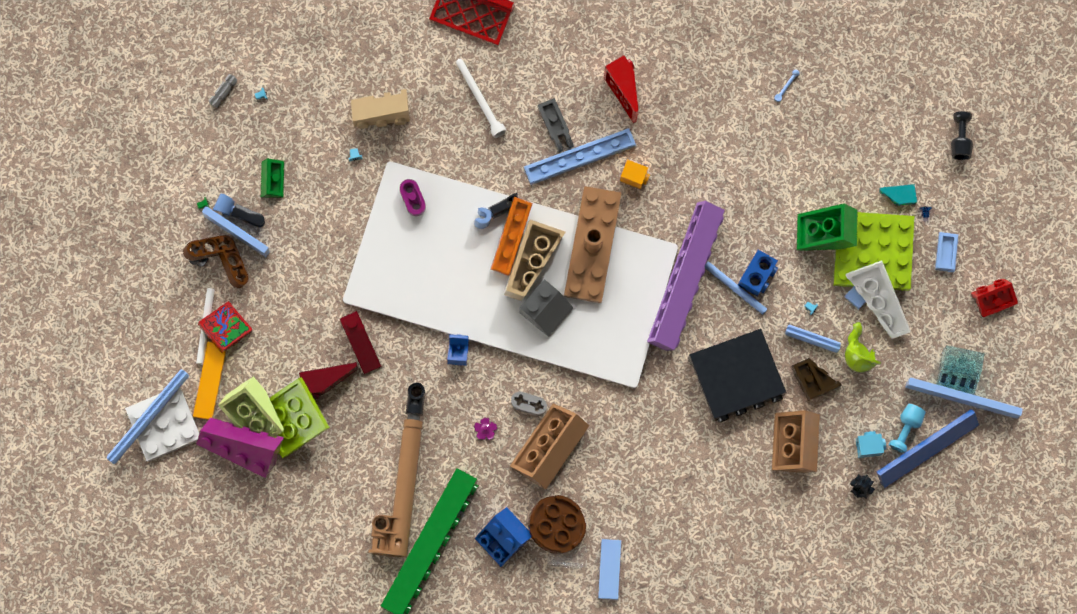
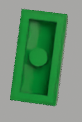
M267 158L261 162V198H283L284 161Z

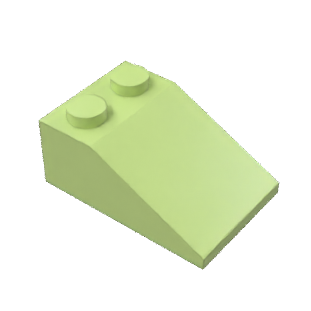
M254 376L226 394L218 405L238 428H243L244 426L250 428V431L259 434L261 431L269 433L270 437H275L284 430L267 392Z

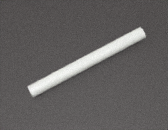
M207 288L203 318L212 311L214 289ZM202 329L196 364L203 365L208 336Z

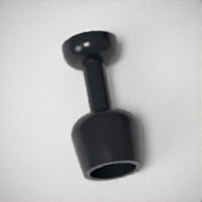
M959 111L953 114V119L959 123L958 137L953 139L950 144L951 154L955 160H968L972 156L973 141L966 138V123L971 121L972 114L966 111Z

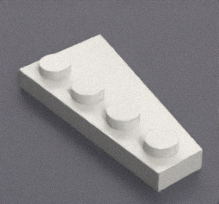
M883 261L846 274V277L853 283L859 295L861 294L870 310L874 312L878 321L892 339L910 333L911 330Z

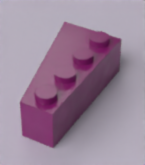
M210 417L200 430L196 445L266 478L276 464L284 437H270L269 433L261 431L259 434L250 431V428L244 426L243 428H238L232 423Z

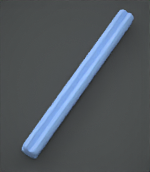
M181 369L108 454L107 459L111 463H117L189 378L187 372Z

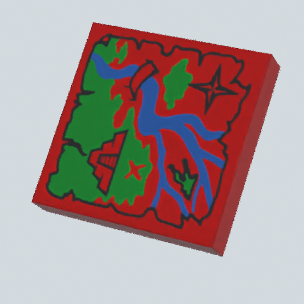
M229 301L198 322V326L221 353L253 330Z

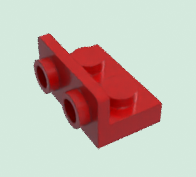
M1006 279L995 280L993 284L976 288V291L971 292L972 297L976 299L980 315L983 318L1018 304L1013 284Z

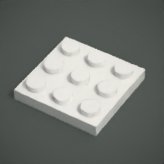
M181 387L137 438L147 462L198 440L199 431ZM158 395L125 408L132 426Z

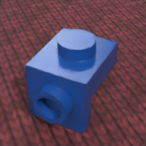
M461 334L449 335L447 364L467 366L469 336Z

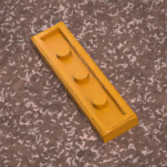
M213 342L207 343L193 412L194 418L209 420L210 417L213 418L226 351L221 353Z

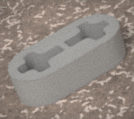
M516 392L511 397L512 406L519 411L535 416H541L546 412V401L540 397L524 392ZM519 396H522L523 401L528 402V404L521 403L520 406H518L517 401H515L514 399H518ZM538 402H541V406L544 408L539 409V411H535V407L530 405V403L537 405Z

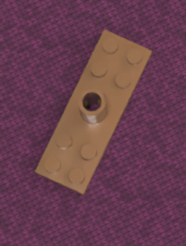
M584 186L564 297L602 304L621 192ZM590 239H595V240H597L598 242H591V241H589V240H590Z

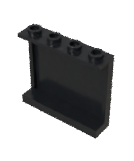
M762 329L691 353L688 356L690 365L694 368L712 414L713 422L717 420L718 423L724 422L733 414H736V416L747 413V409L754 407V410L760 409L769 401H772V403L783 400V396L787 393Z

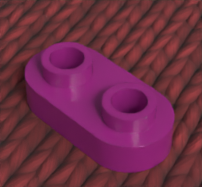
M412 179L404 180L400 184V193L409 214L420 216L426 210V204L416 181ZM412 188L413 191L411 193L406 192V189ZM419 205L420 208L418 210L413 209V206Z

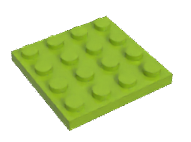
M858 212L857 246L835 250L833 286L854 287L853 283L846 277L847 273L883 261L894 290L910 291L915 216Z

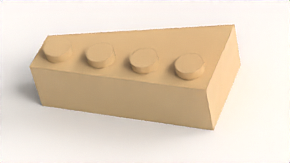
M533 220L528 221L504 292L505 296L520 301L524 299L566 233L565 231Z

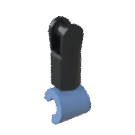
M518 193L508 196L488 207V209L478 208L477 213L479 216L485 217V219L476 218L474 225L479 229H484L489 226L491 217L495 219L509 212L511 206L507 202H512L513 198L518 196Z
M225 194L219 195L213 208L214 211L222 212L224 215L229 216L231 213V216L256 227H262L265 224L262 214L235 204V201Z

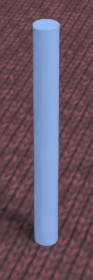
M709 261L705 264V269L763 315L767 311L766 307Z

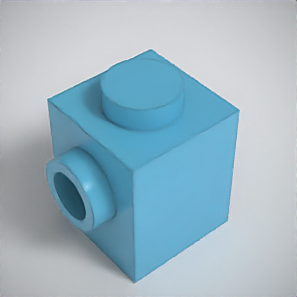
M875 431L865 432L864 436H858L855 439L858 458L881 456L884 450H886L885 439H882V435L876 434Z

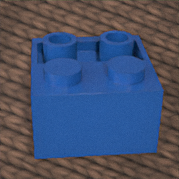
M506 507L490 520L475 537V540L502 567L532 537L529 530Z

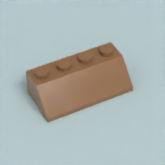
M553 403L510 467L534 484L546 489L585 434L589 425L576 413Z

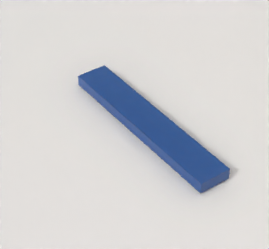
M972 409L878 470L877 475L881 485L886 488L979 426L976 413Z

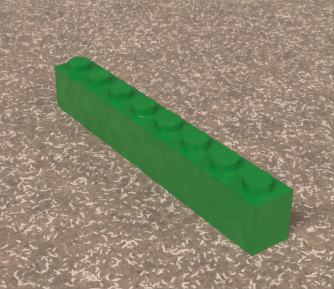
M456 468L380 605L381 608L392 614L410 613L413 607L410 603L413 598L417 599L422 591V588H420L423 580L425 582L428 580L432 572L429 570L432 563L436 564L441 556L439 553L441 547H446L451 538L448 534L451 529L455 530L460 522V519H458L459 514L466 511L470 503L467 501L470 494L474 496L479 487L476 484L478 482L477 478Z

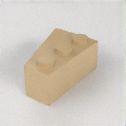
M402 89L401 94L391 95L388 92L384 93V97L380 98L368 96L351 100L353 125L359 129L368 128L369 125L385 127L390 123L404 125L406 122H410L406 89Z

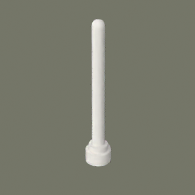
M458 59L456 64L491 124L490 132L492 136L498 138L507 132L505 126L499 121L497 122L464 61Z

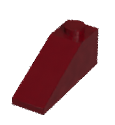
M355 311L339 318L363 373L367 374L382 367L358 312Z
M357 362L304 371L299 372V376L304 380L312 397L316 400L319 399L320 395H324L356 372L358 365Z

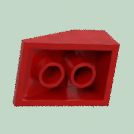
M625 55L605 66L603 78L634 124L637 122L639 111L634 72L635 66L630 59L627 60Z

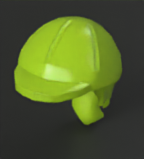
M860 322L853 324V330L848 336L849 345L845 350V360L852 370L866 372L873 369L876 365H881V362L875 360L874 349L869 352L863 344L859 343L858 338L862 334Z

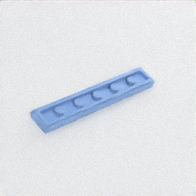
M628 128L524 166V170L530 185L634 148L636 144Z
M909 378L905 388L1016 419L1022 415L1023 411L1022 408L915 378Z

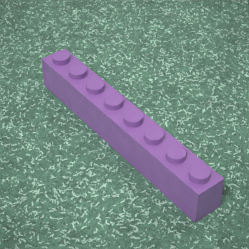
M708 201L696 204L647 340L648 343L665 351L675 350L679 345V336L686 326V317L692 309L693 297L698 292L699 280L704 275V266L711 256L712 244L717 239L718 227L724 219L723 213L725 210Z

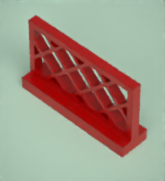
M436 0L429 20L498 46L515 7L514 2L509 0H470L472 6L462 10L458 2L459 0H452L444 3V0ZM457 2L460 11L450 15L446 6ZM482 4L486 5L489 12L479 17L475 7ZM445 8L448 17L439 19L435 15L437 10ZM474 8L477 18L467 22L464 12ZM498 11L506 13L504 20L496 23L493 14ZM462 14L465 23L459 26L454 25L451 18ZM491 15L495 24L484 28L481 19ZM479 20L482 30L478 32L471 31L469 24ZM496 27L499 32L497 39L489 38L486 31Z

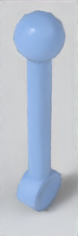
M798 70L792 72L793 75L779 94L775 95L774 99L776 102L782 100V95L795 77L799 76L800 72Z

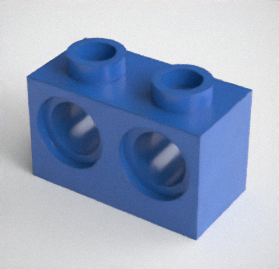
M758 249L740 279L738 286L757 297L760 292L764 294L769 285L766 281L769 276L773 278L778 270V267H776L778 260ZM764 262L768 264L769 269L763 270L759 264ZM755 278L760 284L753 286L750 283V279Z

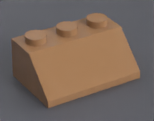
M806 410L775 413L773 471L817 472L820 414Z

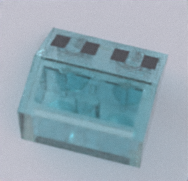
M946 345L942 350L936 385L974 395L982 372L985 353Z

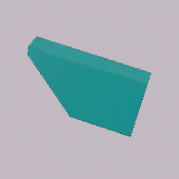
M915 184L881 187L879 189L881 194L887 196L897 206L917 203Z

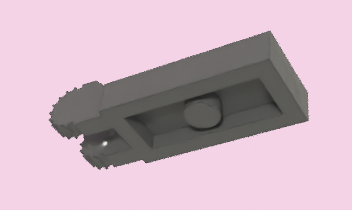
M555 98L538 104L537 108L558 152L563 151V146L558 139L561 136L565 137L569 148L574 147L569 135V129Z

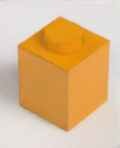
M627 159L620 182L641 189L642 185H647L650 174H647L649 167Z

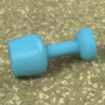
M909 403L900 415V420L905 425L898 439L891 440L888 446L898 452L906 453L907 446L904 443L911 428H920L922 426L926 411Z

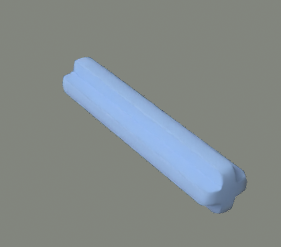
M788 325L785 331L787 336L838 353L841 347V343L792 325Z

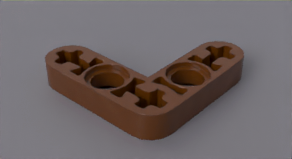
M221 235L189 242L183 248V255L190 261L219 256L230 284L234 288H242L247 284L249 277L235 241L231 236ZM205 244H210L213 252L208 251L205 248ZM228 258H233L236 266L231 265L228 262Z

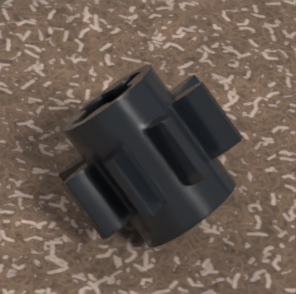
M858 474L850 482V485L853 486L850 492L857 498L864 497L867 499L875 490L874 487H871L874 481L868 475L861 476Z

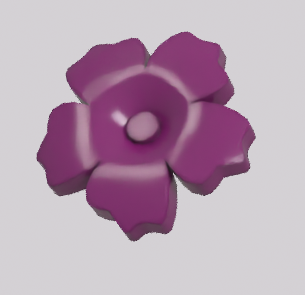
M484 417L480 420V423L476 422L474 425L475 432H478L476 437L479 440H485L486 437L488 440L493 439L495 435L493 431L497 430V424H494V422L489 423V418Z

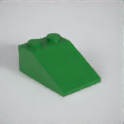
M843 203L797 214V250H838L857 246L858 210Z

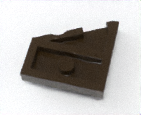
M810 358L791 366L808 401L842 386L839 381L836 382L827 375L828 372L823 368H819Z

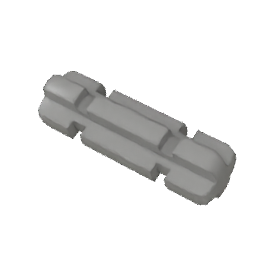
M229 74L226 77V81L222 82L214 93L215 96L210 98V105L217 108L221 104L220 101L224 100L230 92L231 86L237 83L235 76Z

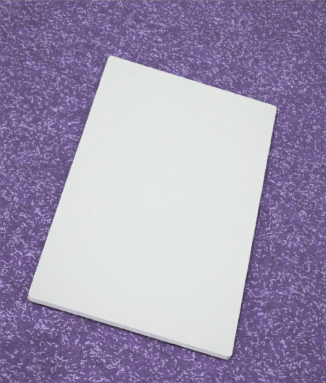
M391 161L387 163L343 297L345 304L444 333L469 336L471 341L628 387L636 388L638 386L650 345L647 340L663 299L678 249L676 244L615 227L602 304L565 297L573 309L548 337L519 313V308L544 279L564 296L579 216L536 203L532 204L526 225L529 220H533L566 233L524 299L520 301L504 295L510 275L507 276L490 270L509 212L495 219L491 217L489 226L484 229H479L474 225L476 218L485 219V217L479 216L477 213L478 208L488 209V207L507 198L508 195ZM406 179H412L417 182L424 198L426 210L420 216L409 214L401 196L400 184ZM412 188L406 189V192L411 193L413 191ZM509 201L507 204L511 206L512 202ZM419 205L413 206V209L418 210L420 208ZM590 239V240H589V241H591V242H598V241L595 240V239Z

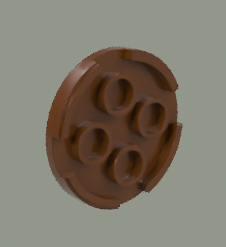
M555 495L541 499L529 514L528 528L534 542L547 552L554 554L570 552L582 542L585 536L586 523L581 508L568 497Z

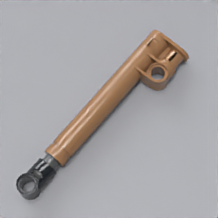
M418 382L412 383L408 387L405 413L408 417L403 422L404 430H402L392 516L378 515L373 519L371 532L373 540L372 548L368 550L369 554L407 558L422 435L421 430L423 426L420 416H423L426 396L424 386ZM414 389H420L422 394L419 397H414L411 394ZM380 520H384L387 523L386 527L382 530L376 528V523Z

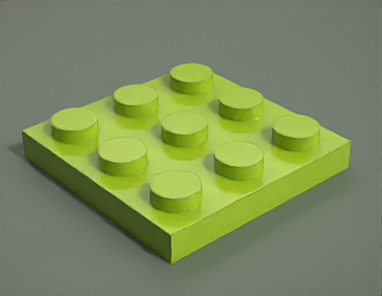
M302 378L296 379L269 398L284 428L283 432L277 435L284 437L279 452L282 458H286L330 428Z

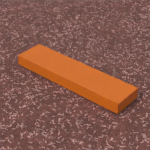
M517 197L513 198L490 270L507 276L510 275L533 203Z

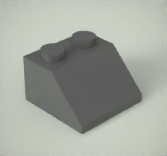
M544 279L521 305L519 313L549 337L572 311L573 307L555 287Z

